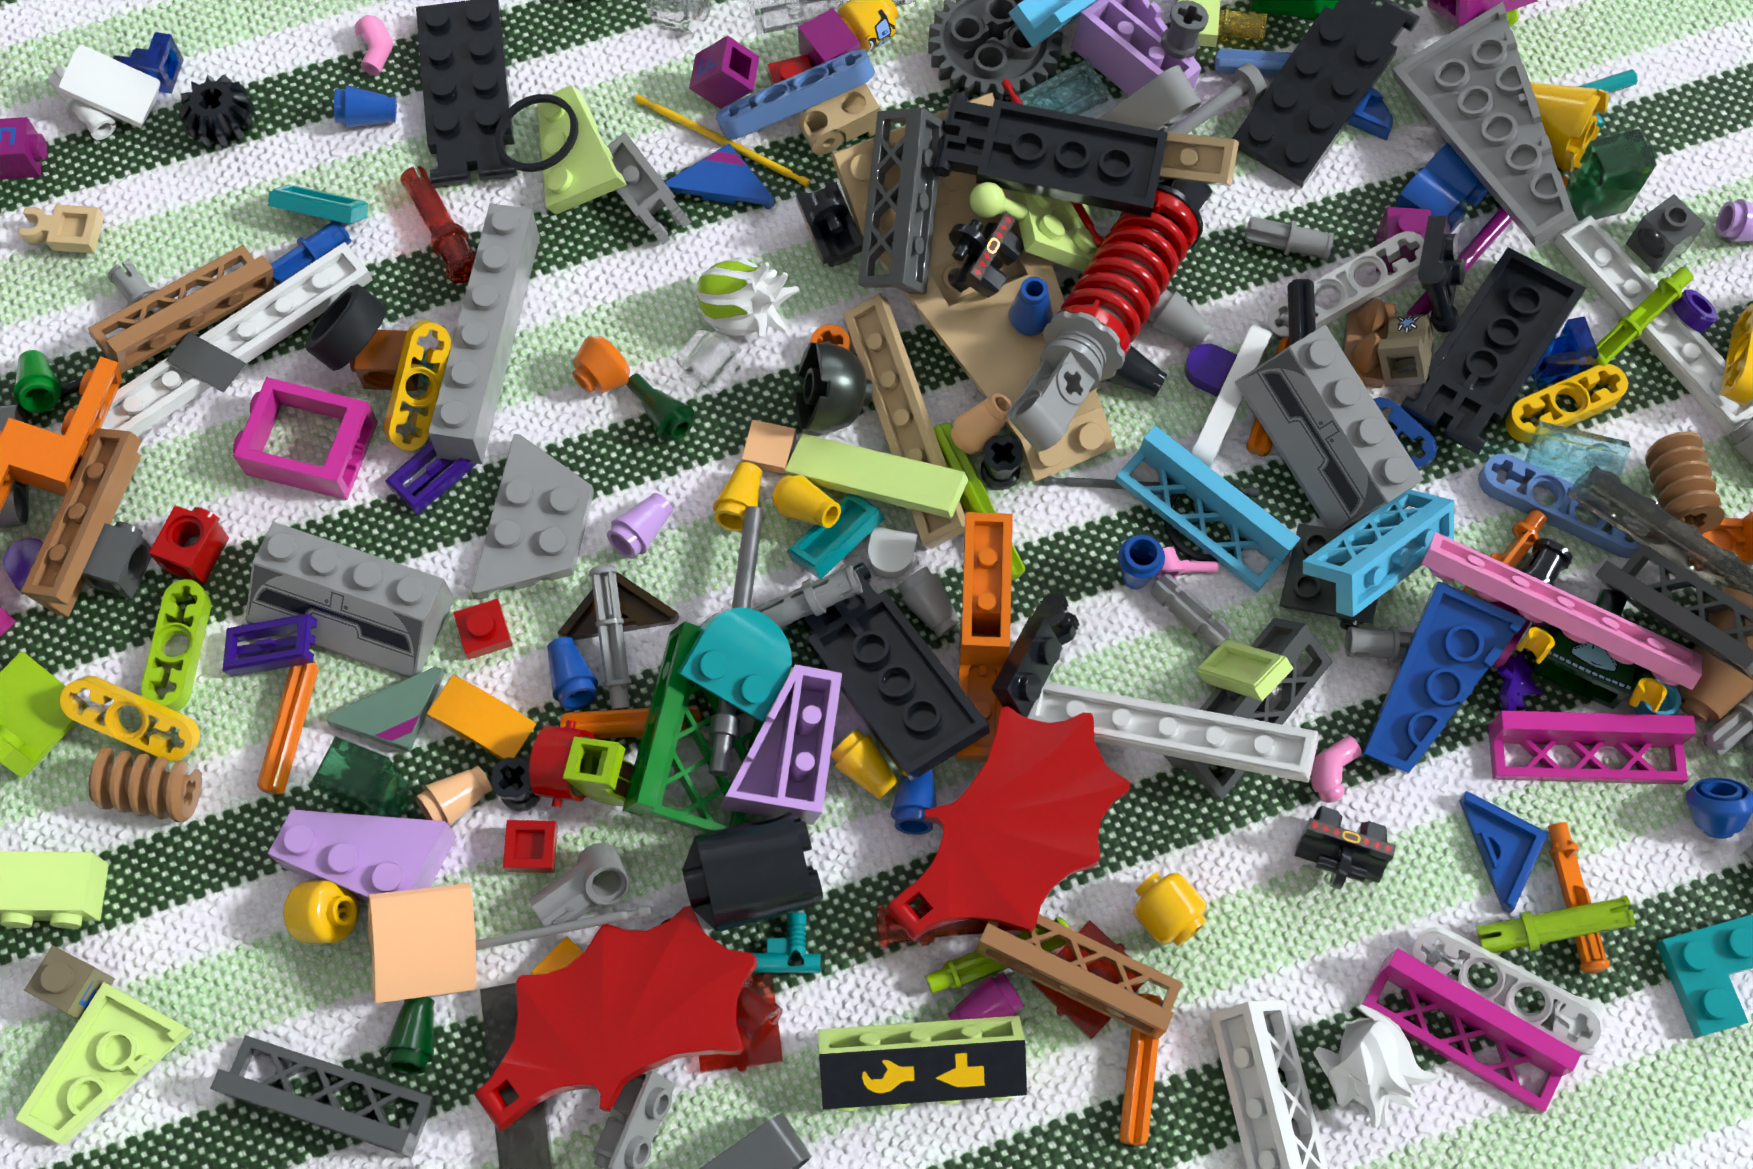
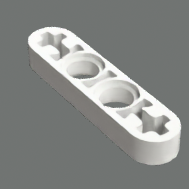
M1411 231L1396 234L1313 281L1315 301L1318 293L1326 288H1333L1341 294L1338 305L1332 309L1319 308L1315 303L1316 330L1418 274L1424 238L1420 234ZM1407 245L1410 250L1418 248L1415 251V261L1409 263L1406 258H1402L1392 263L1395 273L1388 275L1386 265L1381 259L1382 256L1387 255L1388 262L1390 263L1401 256L1400 247ZM1365 266L1376 267L1381 273L1379 281L1370 287H1362L1355 282L1357 271ZM1288 296L1273 305L1268 313L1270 330L1278 340L1289 337L1287 326L1277 327L1282 323L1281 315L1288 312Z
M1254 324L1251 325L1192 451L1195 457L1210 468H1212L1244 399L1235 381L1259 366L1273 332Z
M1431 927L1422 931L1416 939L1412 950L1414 958L1576 1051L1587 1050L1593 1047L1600 1039L1602 1032L1601 1016L1597 1009L1587 1001L1448 929ZM1437 939L1442 940L1446 943L1444 952L1457 960L1461 950L1469 953L1470 955L1467 956L1461 965L1459 977L1450 973L1455 965L1454 962L1440 957L1436 963L1427 959L1429 950L1423 947V944L1433 945ZM1478 962L1488 963L1496 970L1498 980L1490 988L1482 989L1476 987L1469 979V968ZM1524 987L1538 989L1545 998V1006L1536 1013L1524 1012L1515 1001V994L1518 990ZM1554 999L1563 1002L1559 1010L1560 1014L1570 1019H1575L1579 1013L1587 1016L1586 1026L1592 1030L1590 1034L1581 1031L1577 1037L1572 1036L1568 1033L1569 1024L1555 1016L1553 1026L1545 1023L1544 1021L1551 1015Z

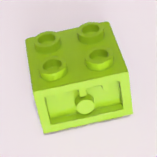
M25 652L18 653L0 672V763L22 779L32 771L77 723L64 714L60 705V695L65 685ZM83 700V705H82V707H83L84 709L90 707V706Z

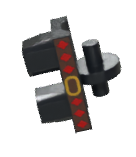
M837 182L831 183L816 192H803L796 195V202L823 265L828 264L829 267H834L851 261L852 255L862 252L863 241Z
M1007 211L1001 215L997 223L989 222L984 227L981 221L973 219L969 226L966 224L954 225L949 233V240L956 247L952 253L953 258L958 261L965 259L951 283V286L960 293L972 287L988 298L993 296L1001 289L1007 279L1006 274L991 264L993 258L996 257L1009 266L1021 255L1024 249L1023 240L1011 230L1016 219Z
M1324 806L1318 807L1314 817L1309 818L1296 845L1294 856L1315 862V867L1332 872L1330 887L1339 890L1343 887L1346 877L1360 882L1368 879L1379 883L1387 864L1394 857L1396 846L1387 842L1386 826L1371 821L1361 822L1357 832L1341 828L1343 816L1339 811Z

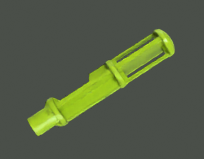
M1680 267L1670 277L1662 278L1657 284L1658 287L1642 303L1636 306L1627 316H1622L1618 320V324L1593 348H1588L1585 351V359L1592 367L1597 365L1606 366L1633 339L1639 338L1642 335V330L1671 302L1677 301L1682 296V289L1694 279L1693 274L1687 268Z
M1057 917L1055 918V920H1053L1069 928L1067 922L1063 918ZM1035 927L1037 936L1047 933ZM1025 932L1015 935L1022 940L1030 939L1028 933ZM1059 938L1040 943L1042 949L1047 952L1069 945L1068 942ZM974 951L952 961H946L942 969L925 975V979L931 994H934L949 987L958 990L962 986L1005 970L1007 967Z

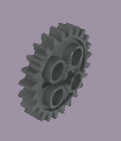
M944 0L943 11H935L934 24L929 26L928 54H931V67L939 68L938 79L942 81L950 78V91L952 92L960 87H964V94L968 99L974 93H978L980 96L993 93L996 100L1003 101V96L1009 95L1001 84L1004 79H1009L1017 96L1023 90L1032 97L1035 92V84L1045 88L1048 75L1055 76L1057 62L1061 60L1063 33L1057 31L1035 47H1032L1008 14L1016 5L1024 0H956V3L951 0Z

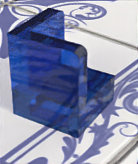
M159 32L154 33L148 50L135 48L130 57L113 56L114 60L157 78L161 83L159 92L170 94L173 92L184 61L172 35Z
M1585 316L1567 320L1559 337L1553 340L1532 372L1536 386L1563 381L1592 368L1599 356V352Z

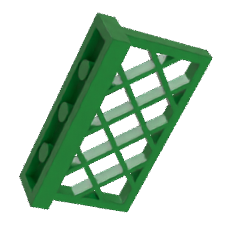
M684 621L669 633L622 811L638 816L644 814L652 815L708 833L743 824L746 813L732 811L729 826L714 822L704 803L722 793L725 796L732 782L729 783L726 776H714L720 789L701 799L688 775L689 772L706 763L710 766L712 752L699 729L710 723L712 716L696 723L687 707L689 696L702 689L715 714H717L719 698L698 685L692 688L693 682L677 674L700 634L698 632L700 626ZM766 717L763 722L753 718L752 732L742 738L738 735V739L732 741L731 749H735L742 763ZM684 721L688 729L680 733ZM691 734L704 759L685 769L675 750L678 740ZM750 739L747 750L743 743ZM672 766L676 774L668 778ZM677 779L680 780L693 803L681 811L661 805L666 785ZM696 809L700 817L689 814L688 812Z

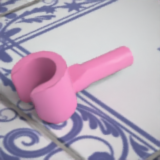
M1173 547L1163 548L1165 553L1164 566L1156 576L1159 579L1164 574H1170L1173 578H1177L1182 573L1188 574L1189 572L1217 573L1218 562L1179 561Z

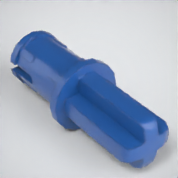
M332 220L306 239L303 237L297 239L298 246L271 263L274 282L279 285L345 242L349 245L352 240L349 238L350 235L340 222Z

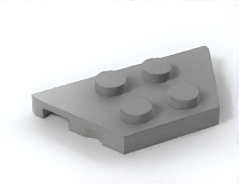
M514 434L471 589L474 599L489 598L488 593L512 586L519 590L534 586L537 582L544 579L556 580L574 575L594 496L593 487L520 434Z

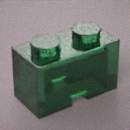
M1640 129L1590 141L1579 160L1582 168L1572 172L1568 185L1565 188L1578 221L1580 222L1590 215L1597 220L1628 211L1657 165L1654 150L1646 143Z
M337 736L334 737L312 779L321 791L328 793L327 797L336 807L357 815L398 817L404 810L409 797V791L407 790L409 784L389 757Z

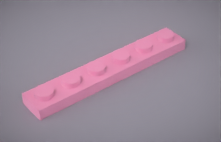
M1437 532L1434 533L1427 546L1421 565L1428 567L1434 576L1444 581L1453 582L1456 580L1473 588V591L1479 597L1487 601H1501L1516 608L1520 615L1530 621L1549 623L1561 629L1565 636L1575 642L1582 644L1590 642L1605 649L1613 659L1627 665L1635 663L1652 671V674L1657 679L1668 685L1677 686L1680 684L1693 690L1702 676L1703 655Z

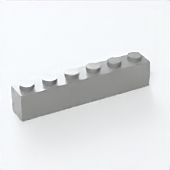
M489 204L428 432L436 454L440 459L457 461L460 458L472 460V463L483 464L540 239L533 209Z

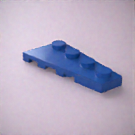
M1436 582L1363 748L1362 755L1403 774L1410 773L1444 729L1454 712L1465 702L1488 668L1492 667L1502 654V650L1528 619L1445 583Z

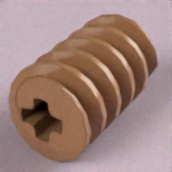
M1689 431L1676 432L1657 440L1647 450L1645 455V462L1649 469L1650 481L1653 484L1658 509L1662 513L1663 526L1669 532L1686 536L1712 531L1725 518L1724 510L1719 507L1721 505L1720 496L1715 492V480L1711 478V466L1706 463L1707 453L1702 449L1703 440L1697 433Z
M104 747L98 752L89 775V797L95 806L100 809L107 810L114 807L115 810L121 813L133 811L139 816L152 814L157 819H165L170 816L175 822H185L193 815L198 805L202 788V772L199 769H194L188 775V765L185 760H177L171 772H169V760L162 756L156 759L151 769V759L148 754H139L133 764L130 751H120L115 759L113 750L109 747Z

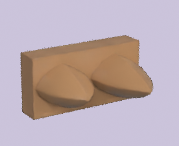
M1379 296L1372 298L1367 303L1347 313L1342 351L1364 385L1382 388L1384 384L1377 349L1380 340L1387 338L1389 320L1391 317H1394L1396 305L1383 302Z

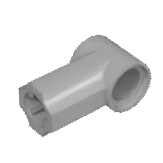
M596 843L586 847L580 853L575 867L530 897L529 901L544 926L574 921L598 904L612 905L620 901L629 889V878L618 851L609 844ZM611 870V872L608 875L598 878L595 877L598 873L602 871Z

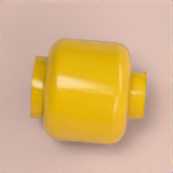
M1155 872L1135 890L1140 899L1134 906L1133 915L1160 945L1174 942L1177 947H1180L1207 922L1203 917L1207 908L1205 899L1180 873H1170L1162 878Z
M307 880L297 884L289 892L285 900L283 911L285 927L290 935L301 943L334 944L345 940L353 932L358 922L359 905L356 895L329 880Z

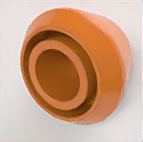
M588 336L584 339L573 360L575 370L572 372V375L580 387L588 393L594 390L599 394H603L625 386L629 380L630 368L621 353L607 339L601 336Z

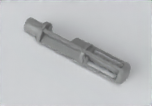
M603 564L593 567L589 571V576H591L597 619L595 624L598 627L605 681L603 686L609 691L611 710L630 708L628 689L632 681L629 679L622 626L624 620L621 618L616 579L617 568L612 565Z

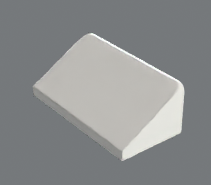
M78 45L57 91L141 128L157 101L161 83L157 78L86 46Z

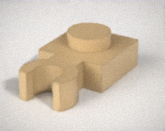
M56 204L53 215H46L41 209L35 207L24 209L23 214L30 223H37L31 229L19 228L18 234L24 242L37 245L46 241L52 251L95 254L104 219L98 207Z

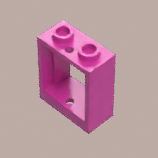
M266 377L260 392H256L252 397L250 417L244 431H240L234 440L233 457L248 476L348 500L378 421L369 403L366 401ZM282 405L342 419L324 467L263 452Z

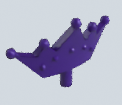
M1525 649L1510 656L1506 661V668L1499 666L1497 669V673L1504 678L1499 694L1503 711H1515L1516 707L1526 709L1523 696L1536 694L1540 697L1543 695L1542 690H1539L1527 675L1532 674L1533 669L1525 662Z

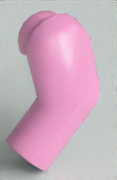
M366 15L355 24L356 35L362 34V41H366L369 46L360 66L368 74L378 76L393 48V41L382 20L376 16Z
M1352 736L1344 737L1314 758L1311 784L1313 790L1318 792V796L1323 802L1333 803L1342 798L1344 795V786L1341 784L1342 767L1362 755L1359 744Z

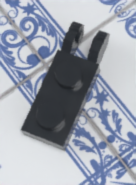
M1058 592L1047 594L1046 597H1043V600L1040 601L1041 604L1037 606L1032 617L1029 616L991 688L1002 707L1009 706L1025 717H1028L1034 703L1040 697L1042 688L1051 670L1058 662L1063 649L1062 645L1073 640L1076 630L1079 629L1078 626L1080 624L1076 615L1069 613V611L1065 612L1069 606L1067 599Z

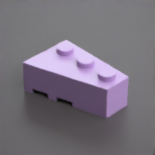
M1098 0L1081 12L1071 48L1129 96L1162 72L1177 65L1181 67L1194 89L1202 69L1194 56L1177 59L1166 54L1160 43L1162 34L1168 28L1160 18L1162 10L1156 2L1150 3L1149 0Z
M794 665L719 809L769 818H776L791 812L794 819L801 817V820L805 821L806 824L813 825L823 811L842 673Z
M291 809L267 854L282 868L310 880H329L357 896L358 901L368 905L369 894L431 887L457 836L446 821Z

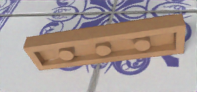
M241 245L88 328L89 335L108 359L119 363L122 374L182 341L188 332L194 334L274 288L273 267L263 255L254 259L245 246ZM239 262L243 263V266L224 276L225 270ZM202 286L201 289L186 296L187 291L191 288ZM158 306L165 307L148 317V312ZM117 328H125V330L110 338L105 336Z
M96 428L21 590V593L58 616H70L84 584V581L80 578L104 524L111 525L141 458L137 451L142 440L131 431Z
M1040 914L1037 919L1036 928L1047 933L1037 936L1034 930L1028 934L1030 939L1022 940L997 928L998 922H988L976 947V953L1156 1040L1167 1031L1174 1014L1171 1010L1183 984L1182 982ZM1054 938L1068 942L1075 961L1068 962L1043 950L1040 943ZM1080 949L1092 955L1083 958ZM1101 959L1113 964L1121 983H1111L1089 972L1086 965ZM1125 970L1138 977L1129 980ZM1149 981L1167 990L1161 1006L1134 994L1132 986Z

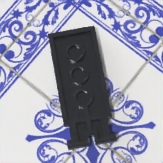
M468 0L416 7L427 145L430 154H437L438 169L430 170L432 187L470 182L469 171L478 170L480 181L518 176L517 170L509 166L499 155L495 144V132L498 122L507 109L511 107L499 0ZM512 119L507 124L503 135V146L506 154V145L515 144Z
M1339 0L1333 10L1325 6L1232 139L1239 142L1238 150L1303 188L1396 55L1398 47L1393 45L1397 37L1404 28L1411 32L1418 23L1420 16L1391 0H1386L1380 9L1374 6L1377 0Z
M955 92L951 94L943 130L948 134H943L940 138L933 172L936 175L947 177L951 171L976 175L977 184L992 182L1002 189L1151 217L1168 132L994 99L992 107L968 102V97L963 93Z
M1507 247L1459 318L1458 326L1450 331L1431 359L1425 386L1416 399L1406 396L1401 407L1417 422L1434 430L1440 420L1448 424V427L1443 434L1444 437L1479 455L1487 442L1486 438L1480 436L1489 421L1497 425L1500 423L1582 298L1586 287Z
M861 562L854 566L853 570L856 571L863 593L835 603L826 608V613L815 616V614H811L794 621L792 624L801 620L811 634L806 637L809 648L823 667L829 671L842 673L840 690L906 780L911 783L989 734V724L888 593L883 591L877 595L867 582L871 578V574L866 565Z

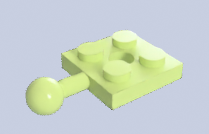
M983 182L972 190L970 206L975 214L983 218H992L998 214L1002 215L1007 211L1018 221L1025 252L1084 272L1099 249L1095 245L1090 231L1085 228L1069 201L1011 190L1012 200L1006 198L1003 190L992 182ZM1082 204L1092 220L1089 205Z

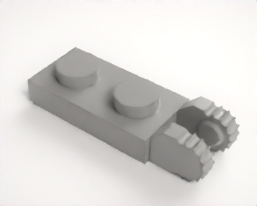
M624 132L607 146L613 156L612 162L616 170L622 174L627 184L616 189V191L641 223L645 222L661 244L664 245L670 240L668 232L652 215L666 205L670 210V215L678 225H682L685 228L691 221L675 202L674 198L676 196L626 132Z

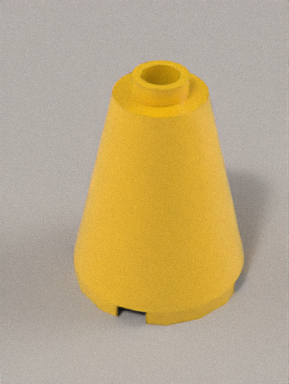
M1530 82L1541 114L1545 133L1548 135L1556 166L1564 172L1573 174L1574 167L1579 169L1598 135L1600 127L1596 126L1598 119L1596 114L1599 112L1605 115L1609 94L1607 91L1595 88Z

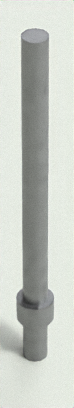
M755 506L745 508L732 608H751L764 512L763 509ZM720 698L717 714L711 717L709 736L713 738L709 774L727 776L732 741L738 739L740 719L736 717L737 708Z

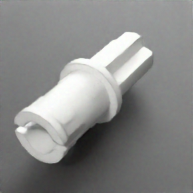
M59 65L53 68V72L48 75V81L66 102L65 108L67 112L72 116H77L94 139L102 140L109 137L116 129L114 119L101 110L58 92V86L67 67L63 68Z

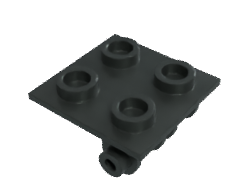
M1298 523L1296 535L1301 539L1291 553L1279 607L1337 617L1341 620L1340 627L1348 630V627L1359 628V625L1363 623L1373 624L1378 599L1354 617L1336 612V583L1303 574V560L1345 531ZM1346 562L1332 563V564L1338 565V566H1342V565L1345 564Z

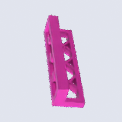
M1501 710L1488 724L1492 778L1497 780L1683 785L1688 781L1684 743L1696 735L1694 716ZM1503 743L1520 744L1534 759L1526 767L1505 766ZM1535 744H1542L1546 746L1543 748V750H1541ZM1554 745H1566L1581 760L1574 768H1561L1546 753ZM1584 746L1594 747L1590 751H1588ZM1602 746H1613L1629 761L1620 770L1608 769L1594 754ZM1631 747H1641V748L1639 749L1638 752H1635ZM1649 748H1669L1671 771H1657L1641 756ZM1540 762L1545 768L1534 766ZM1587 763L1592 769L1581 768ZM1633 765H1635L1639 770H1629V769H1630Z
M1399 948L1385 958L1362 1005L1390 1018L1400 1026L1406 1036L1540 1114L1546 1111L1562 1076L1574 1071L1582 1054ZM1387 981L1405 990L1411 1010L1394 1013L1377 1003ZM1418 998L1429 1005L1420 1007ZM1439 1010L1450 1016L1456 1036L1441 1040L1433 1036L1428 1031L1423 1014ZM1414 1016L1416 1025L1404 1018ZM1463 1024L1474 1031L1465 1033ZM1484 1036L1495 1042L1501 1062L1485 1066L1476 1061L1468 1040ZM1458 1042L1461 1051L1452 1047L1450 1044ZM1508 1050L1520 1058L1511 1060ZM1529 1062L1548 1073L1538 1096L1520 1086L1514 1066ZM1504 1069L1507 1078L1495 1071Z

